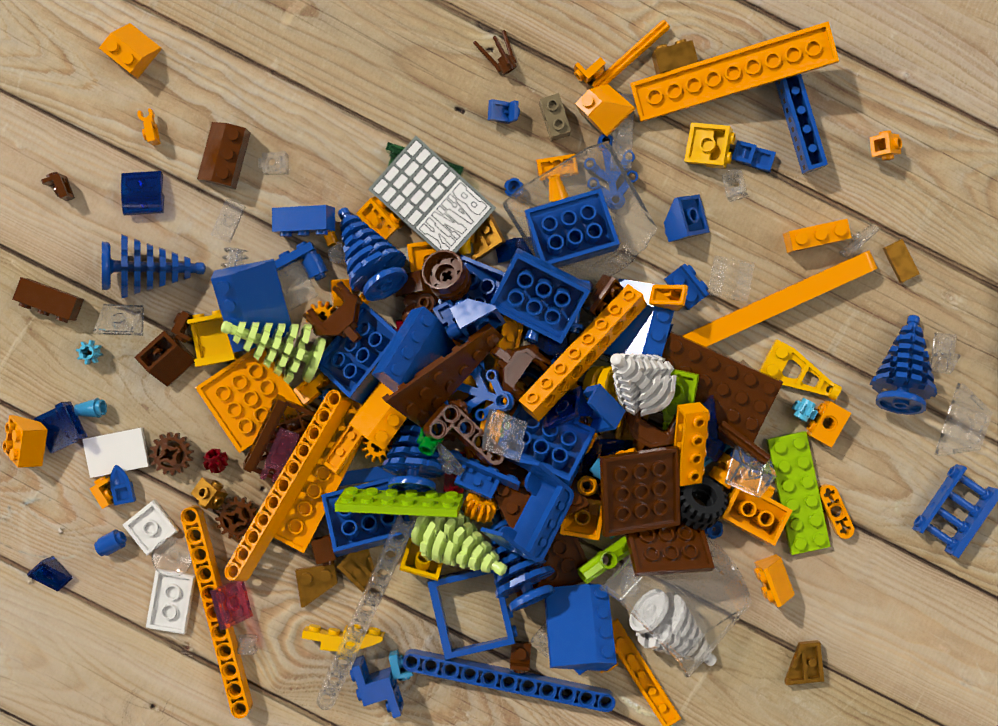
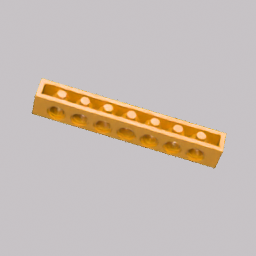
M627 284L518 400L523 409L539 422L647 306L643 294Z

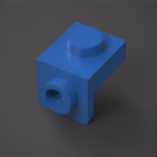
M489 100L488 120L507 124L517 121L520 115L519 101Z

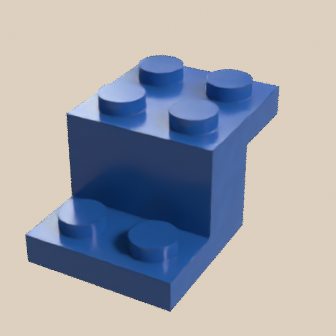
M364 655L356 657L352 670H350L352 681H356L358 687L356 689L358 700L362 701L363 706H367L387 699L385 704L388 713L391 712L393 718L400 717L404 702L397 680H393L391 667L369 673Z

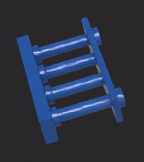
M956 464L949 469L948 477L922 515L915 519L912 529L922 534L927 530L946 544L945 552L959 559L998 502V489L989 486L986 489L982 488L963 475L967 470L965 466ZM958 481L980 495L976 505H972L952 491ZM947 497L968 511L969 515L965 521L959 520L941 507ZM936 513L957 527L958 531L954 537H949L930 524Z

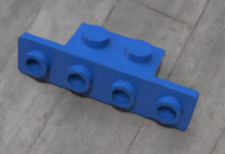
M446 449L444 458L462 466L454 481V485L490 501L499 483L514 490H519L521 482L518 481L517 477L511 474L504 475L499 473V470L495 467L483 466L477 459H468L456 450L449 451Z

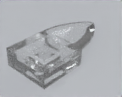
M438 442L437 451L439 457L437 460L442 465V470L449 475L461 476L465 469L452 453Z

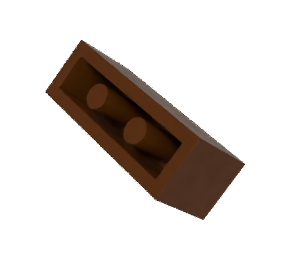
M20 277L12 299L18 301L21 307L31 309V307L37 308L38 313L46 316L50 314L56 315L57 320L68 323L69 320H77L84 301L81 297Z

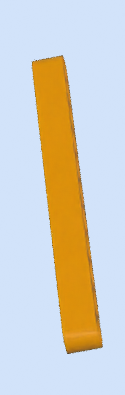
M870 250L681 336L707 347L876 270L878 267Z
M331 390L326 394L229 560L224 573L228 580L247 581L252 575L351 405V399L343 392Z
M192 505L182 511L181 521L230 710L235 718L241 719L252 709L253 701L204 512L200 506ZM190 510L195 512V520L189 517L188 513ZM194 530L200 531V539H197L194 536ZM199 549H203L206 552L205 558L199 556ZM204 568H207V569L210 570V572H211V576H210V577H207V576L204 575V573H203ZM209 587L215 589L216 596H212L209 594ZM213 607H218L221 610V615L215 614ZM218 626L224 627L226 634L220 633ZM223 645L229 646L231 653H226ZM228 665H233L236 668V672H231L228 669ZM233 684H238L241 687V691H236L233 688ZM238 703L244 704L246 710H241L238 707Z

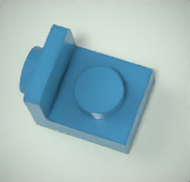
M398 650L390 651L389 661L393 680L405 681L410 679L414 672L407 671L405 668L402 669L403 656H399Z

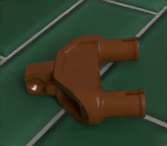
M340 281L337 283L338 287L334 286L332 290L341 298L343 303L334 313L323 321L314 309L311 308L307 310L308 314L304 313L303 317L314 328L313 333L316 336H342L343 338L348 336L353 343H357L362 338L356 331L361 301L357 294H352L344 283Z
M535 344L506 349V351L495 346L490 352L499 360L497 362V371L500 374L499 381L503 391L510 392L516 401L526 393L516 383L531 361L542 371L549 368L546 364L551 365V361L539 352V348Z
M640 410L635 415L627 412V424L634 438L633 443L636 444L635 448L637 451L674 444L675 414L667 430H663L644 419L640 414Z

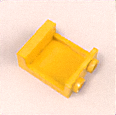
M220 310L212 311L210 316H204V313L192 315L193 319L187 320V324L191 325L197 359H194L195 367L234 361L239 358L238 352H233L228 334L221 332V325L224 321Z

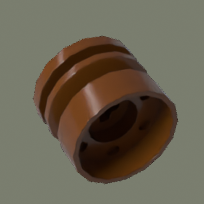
M438 250L432 253L422 266L424 282L440 300L448 301L451 299L452 302L457 301L469 292L472 285V276L455 252Z

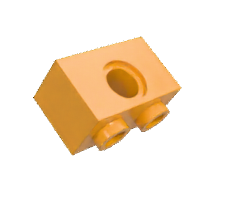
M824 401V403L822 402L816 410L818 414L815 419L811 420L807 425V436L832 448L851 413L831 401ZM826 418L830 420V425L827 428L823 426V421Z

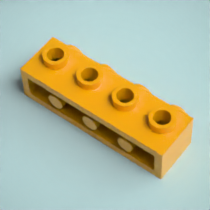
M700 402L677 405L674 446L679 447L680 486L702 483L705 473L704 458L707 454L706 439H708L707 427L710 413Z

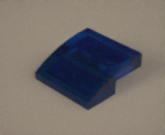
M161 171L121 173V201L124 216L164 213L165 196L162 192L163 173Z

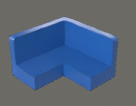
M601 384L586 387L583 394L588 398V401L583 410L593 419L590 427L596 429L595 433L616 429L626 410Z

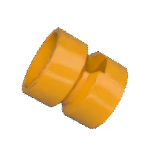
M723 452L717 461L718 466H713L708 476L730 489L735 482L734 477L739 476L745 466Z

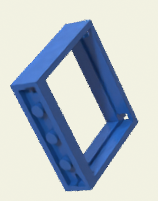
M481 568L476 571L467 569L441 575L438 581L428 578L427 583L445 660L515 644V637H518L516 625L511 624L510 618H513V612L507 606L506 599L509 598V595L499 598L507 637L456 649L452 648L438 586L493 573L495 578L498 574L493 570L490 573L481 572Z

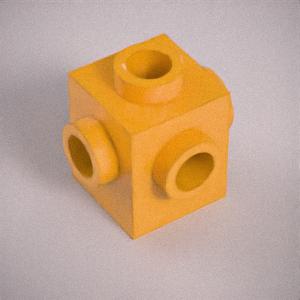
M891 131L879 132V135L870 137L872 157L882 158V161L894 159V155L901 154L902 140L899 134L891 133Z

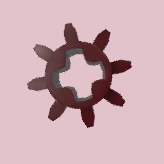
M211 449L203 457L205 460L203 465L206 470L210 469L211 473H220L228 466L227 460L229 458L226 452L222 453L220 449Z

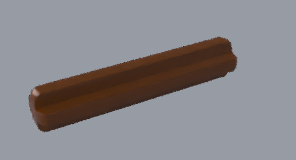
M722 421L719 424L717 430L760 463L765 465L770 460L768 453L728 423Z

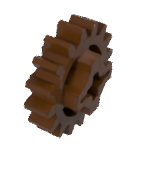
M168 432L167 437L161 434L159 435L160 440L154 439L153 442L156 446L149 448L153 451V454H150L149 457L154 458L151 465H158L156 471L163 469L164 475L170 471L172 476L176 475V472H184L183 467H190L187 462L193 461L190 454L194 453V450H189L192 443L185 442L187 440L186 436L180 438V433H175L173 436L172 432ZM171 441H175V442L179 443L180 445H179V446L174 445L173 442H171ZM172 450H178L172 457H166ZM163 462H168L171 466H167Z
M235 496L234 501L230 497L226 499L227 503L223 502L221 505L223 509L216 510L220 516L216 517L215 520L220 521L217 528L222 527L224 529L221 533L222 535L229 533V539L235 535L236 540H239L241 534L244 537L251 525L258 507H252L253 501L247 503V497H243L240 500L239 496ZM237 505L235 510H228L230 506ZM236 514H239V518L241 519L238 522L236 521L237 518L234 516ZM240 525H243V526H246V525H247V527H246L245 529H243V530H238V528L240 527Z

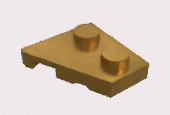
M492 213L471 236L474 251L471 259L480 260L506 242Z
M369 549L348 554L336 566L364 595L379 580Z
M335 563L328 566L317 565L295 570L301 608L307 606L338 583Z
M820 641L798 642L784 680L786 685L824 682Z

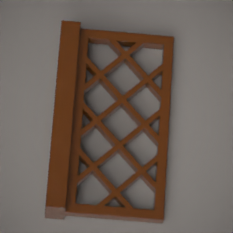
M277 394L243 462V470L250 473L253 471L277 480L279 476L276 473V469L284 467L287 463L284 452L295 449L297 446L293 435L302 431L305 432L308 427H304L301 418L307 415L314 417L316 412ZM287 406L294 408L297 415L286 419L284 412ZM299 419L302 428L291 431L288 422ZM286 424L288 433L277 436L275 431L277 426ZM290 436L293 445L282 449L279 440ZM277 441L280 451L269 453L267 450L268 444ZM282 453L285 462L274 466L271 457ZM268 458L271 465L270 468L261 469L257 467L260 461Z

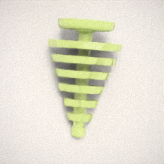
M228 321L222 323L221 332L234 335L233 341L237 344L240 339L245 340L243 349L247 352L250 351L253 343L257 344L253 357L258 361L264 349L268 348L263 363L266 367H271V362H273L277 352H279L273 372L280 376L282 368L287 363L283 378L287 384L293 380L294 372L297 373L300 361L305 363L302 379L307 383L312 381L321 361L326 339L318 337L313 343L311 350H305V344H308L311 334V324H304L300 330L301 335H298L294 347L293 340L297 336L299 324H291L289 332L286 333L283 342H281L286 327L284 323L278 324L272 338L269 335L273 323H266L261 334L257 333L260 322H252L249 330L245 328L246 322H239L238 326Z
M461 509L457 518L417 517L412 528L411 541L415 545L420 546L419 552L427 561L433 560L436 563H444L451 566L460 564V568L465 569L469 567L474 571L481 568V572L490 573L493 570L499 576L504 575L507 571V565L499 562V555L495 550L492 551V545L485 541L482 537L483 535L477 531L473 522L472 524L470 523L469 518L464 515Z

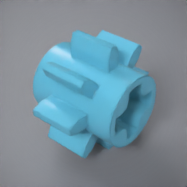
M89 340L88 344L81 342L82 346L80 349H76L79 352L77 359H84L86 365H90L91 360L94 363H98L97 358L103 356L100 352L102 346L94 345V340Z
M805 398L801 402L795 401L791 408L795 410L794 416L804 422H807L808 419L814 420L818 411L814 410L816 404Z

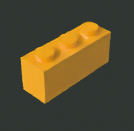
M848 219L792 230L783 234L787 253L852 238Z

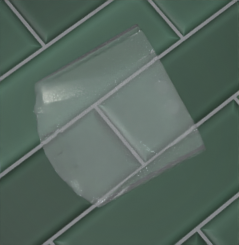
M609 141L585 148L518 188L503 203V207L533 256H535L524 210L551 203L549 201L548 177L560 174L568 197L601 188L620 242L617 251L559 267L562 271L580 280L591 281L592 284L597 283L603 274L613 276L631 264L635 257L642 250H645L648 242L658 229Z
M707 535L706 538L715 567L713 571L635 576L631 557L629 556L599 588L618 600L679 662L685 677L692 675L752 605L748 588L737 566L729 555Z

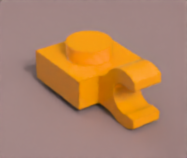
M149 108V115L144 117L143 112L139 110L137 115L144 124L142 134L145 141L153 146L161 144L158 128L154 121V111Z
M321 373L310 383L303 381L293 390L303 405L307 406L322 394L319 389L327 386L331 381L326 375L324 376Z

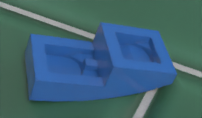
M737 140L732 160L770 173L776 152Z

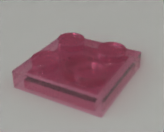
M231 581L210 591L220 630L227 629L253 616L244 581Z

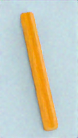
M662 20L592 83V87L595 88L611 82L670 28L669 24Z

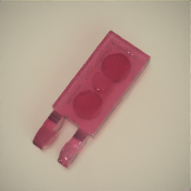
M281 427L279 428L265 460L260 479L265 480L270 468L276 470L272 476V483L276 482L295 448L299 434Z

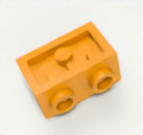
M376 196L370 198L356 213L370 229L372 228L386 240L404 225L401 221L402 219Z

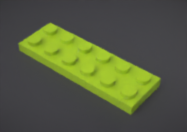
M801 431L766 439L779 503L793 510L785 525L790 554L795 555L831 547L807 432Z
M348 487L343 490L335 502V512L457 518L463 504V494H458L455 491L438 493L435 490L418 492L414 489L398 491L394 488L378 490L377 488L358 489L357 487Z

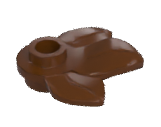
M416 293L408 294L403 299L407 307L402 313V321H405L412 309L423 307L425 299L427 304L424 307L432 313V308L436 305L433 295L429 293L421 295Z

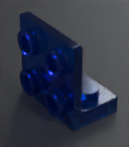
M71 401L54 405V409L34 418L35 421L41 422L48 429L46 446L50 453H55L88 437L79 417L75 415Z

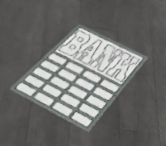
M417 136L411 140L368 189L436 251L450 250L456 253L496 209L493 204Z

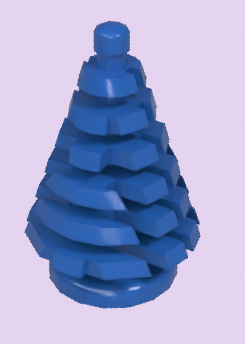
M341 208L338 211V215L341 219V238L345 243L343 250L350 287L353 291L358 292L360 290V292H363L365 298L369 301H379L396 293L408 279L406 271L402 268L406 261L405 254L396 249L393 244L389 243L372 228L370 229L358 216L351 215L348 208Z
M121 234V260H113L111 258L110 243L102 242V290H109L111 288L112 273L121 272V299L128 297V272H134V295L141 292V272L146 273L147 291L153 289V273H159V287L166 285V273H171L172 283L178 282V273H184V280L190 278L191 273H205L206 268L203 262L191 263V259L184 256V262H178V254L174 252L171 255V262H166V249L160 247L159 262H153V245L148 243L146 261H141V243L137 239H134V261H128V236Z
M917 315L908 316V325L901 328L887 356L883 359L882 365L878 368L876 376L870 382L872 389L879 393L876 397V405L881 409L897 414L915 415L926 411L925 400L937 395L928 351H924L926 349L925 339L923 338L924 334L922 328L918 327L920 318Z
M407 418L403 423L405 426L400 427L397 432L401 436L393 440V448L389 449L386 456L388 459L383 462L381 467L384 471L389 472V474L399 475L389 479L388 488H394L398 491L410 489L417 490L418 492L436 491L435 482L427 478L441 477L445 474L444 467L440 464L442 461L441 454L437 452L440 447H437L432 456L421 453L418 449L420 444L416 442L420 435L421 427Z
M497 509L494 518L491 520L493 525L490 527L491 530L498 531L502 526H508L506 520H502L501 513ZM491 539L492 547L499 546V544ZM502 546L495 549V552L499 555V562L507 565L506 573L502 576L497 575L494 578L495 585L503 584L496 589V598L505 597L520 590L523 592V595L510 602L509 608L511 612L533 605L555 592L552 585H545L536 589L533 587L534 584L546 579L555 572L551 566L541 567L546 563L545 559L540 562H534Z

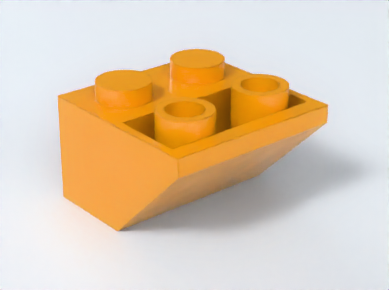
M9 415V420L5 425L6 441H3L2 445L4 453L7 454L18 468L42 466L48 429L39 421Z
M775 554L754 562L756 566L754 573L756 578L762 582L763 587H761V591L765 599H768L775 606L781 607L795 595L780 556Z

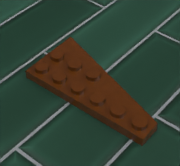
M488 323L469 336L466 343L460 347L456 345L451 349L452 352L449 355L439 357L416 373L413 380L407 384L403 382L397 386V391L391 395L387 393L382 399L422 428L504 336Z

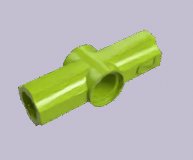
M623 536L605 550L597 552L595 557L577 568L578 575L585 584L590 583L606 570L614 568L619 561L630 554L626 536ZM605 555L608 556V563L606 565L603 562Z

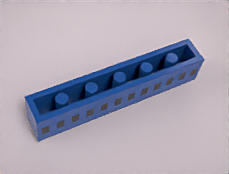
M799 74L776 81V88L802 174L825 167L828 163L802 75Z

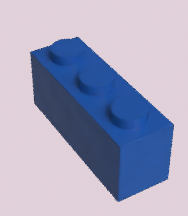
M314 205L272 208V232L280 233V237H292V233H298V236H310L312 232H316V235H328V232L335 231V207Z

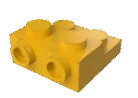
M691 123L684 162L726 169V165L730 164L732 160V152H729L730 144L734 145L736 136L731 126Z

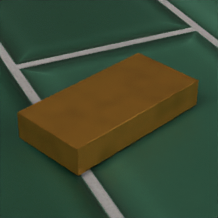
M903 239L883 248L899 283H903L920 274Z

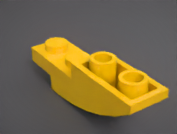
M310 624L304 628L302 638L321 642L320 650L353 651L381 642L385 632H381L379 628L374 627L364 629L358 624L346 625L343 632H340V629L329 628L327 630L321 629L319 625Z

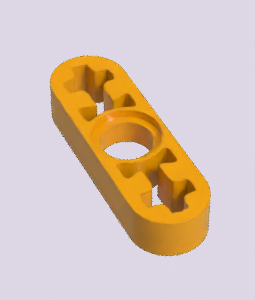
M829 484L820 486L821 503L835 534L843 539L852 537L854 526L837 488ZM826 489L832 491L830 497L834 501L837 500V502H831L829 497L824 496ZM834 506H839L841 509V513L837 517H833L831 514V509ZM841 520L842 524L848 527L846 533L840 532L842 526L839 522L835 523V521Z

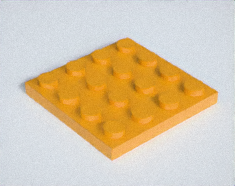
M253 348L195 387L239 453L252 446L277 394L305 407L291 385L283 380V373L278 376L273 372L275 361L271 362L270 368L263 364L267 354L266 348L259 361L253 357L255 348ZM287 406L284 414L287 418L288 414L296 416L297 412L294 408Z

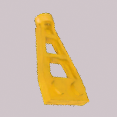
M778 339L774 341L759 371L783 381L782 385L824 395L832 400H836L842 390L841 386L829 380L795 348ZM788 360L795 361L801 367V372L795 379L785 377L782 373ZM808 371L818 377L815 387L802 382Z

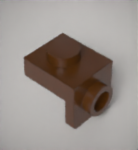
M182 311L177 314L174 319L175 325L171 332L176 334L175 338L184 343L186 341L193 342V337L185 333L190 325L187 324V320L193 319V314L188 311Z

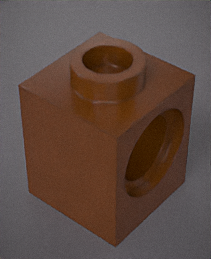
M330 534L314 538L311 541L316 564H323V566L334 564V560L338 557L333 552Z

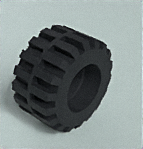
M706 475V477H703L702 483L680 486V521H684L686 526L689 527L691 525L696 530L698 527L701 530H705L707 527L711 528L726 510V505L728 504L727 494L722 491L724 488L722 485H718V481L715 479L711 480ZM694 498L700 499L706 506L698 504Z

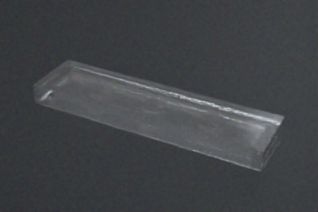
M619 93L634 106L633 94ZM634 111L613 131L611 170L631 171Z

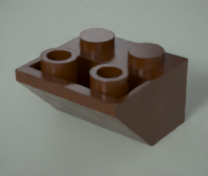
M603 274L581 308L596 318L624 287L614 277Z
M166 330L134 357L149 374L167 387L195 363L194 359H196L181 341L175 338L171 331Z

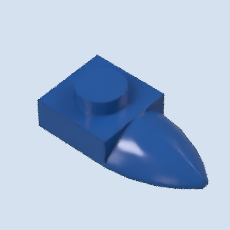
M115 465L110 476V488L114 506L135 502L136 497L132 481H129L127 474L121 467Z

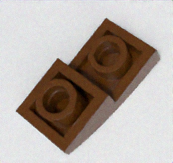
M422 270L407 273V282L395 293L396 297L426 290L427 284L422 277Z

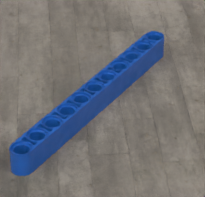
M418 649L407 650L402 661L403 667L407 671L602 712H610L615 707L613 694L606 688L528 672L516 673L509 668L456 657L445 660L442 654ZM413 656L417 659V662L411 664L407 661V658ZM432 660L437 665L434 668H430L426 662ZM452 664L456 667V670L449 672L445 667ZM471 668L475 671V674L468 676L465 670ZM488 672H491L495 675V677L491 680H488L484 677V675ZM506 677L514 679L510 684L505 683L503 680ZM525 681H532L534 683L530 688L523 686ZM545 685L553 687L549 692H545L542 688ZM564 689L572 690L568 696L563 695L562 691ZM584 693L591 694V697L587 700L581 698ZM603 697L610 698V701L606 704L600 702Z

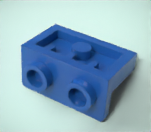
M683 264L663 280L667 285L688 286L685 308L689 310L709 295L707 292L709 289L702 280L699 282L696 278V272L692 266Z

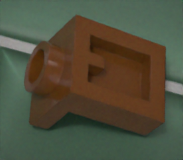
M53 172L47 174V178L41 180L43 185L49 187L55 185L53 187L54 192L60 199L69 201L75 198L67 176Z
M515 641V644L511 645L510 669L514 672L525 673V671H530L531 642Z

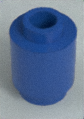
M316 250L302 256V263L310 279L319 281L326 277L325 273L328 272V269L321 255Z
M115 529L98 538L94 547L100 556H108L125 547L127 539L122 531Z

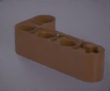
M450 404L439 407L424 425L423 432L429 439L443 438L450 431L485 464L498 465L504 460L505 455L502 448L456 405ZM447 409H450L452 412L450 419H447L445 416ZM462 423H465L466 425L465 433H462L460 431V425ZM434 424L439 429L436 435L432 433V426ZM477 436L481 440V444L479 447L475 445V439Z

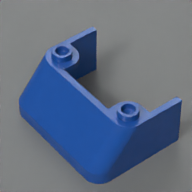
M518 458L516 462L528 471L524 485L526 490L531 493V496L514 529L509 526H502L498 531L481 527L480 531L500 546L528 560L540 562L545 558L573 502L574 493L567 484L540 462Z

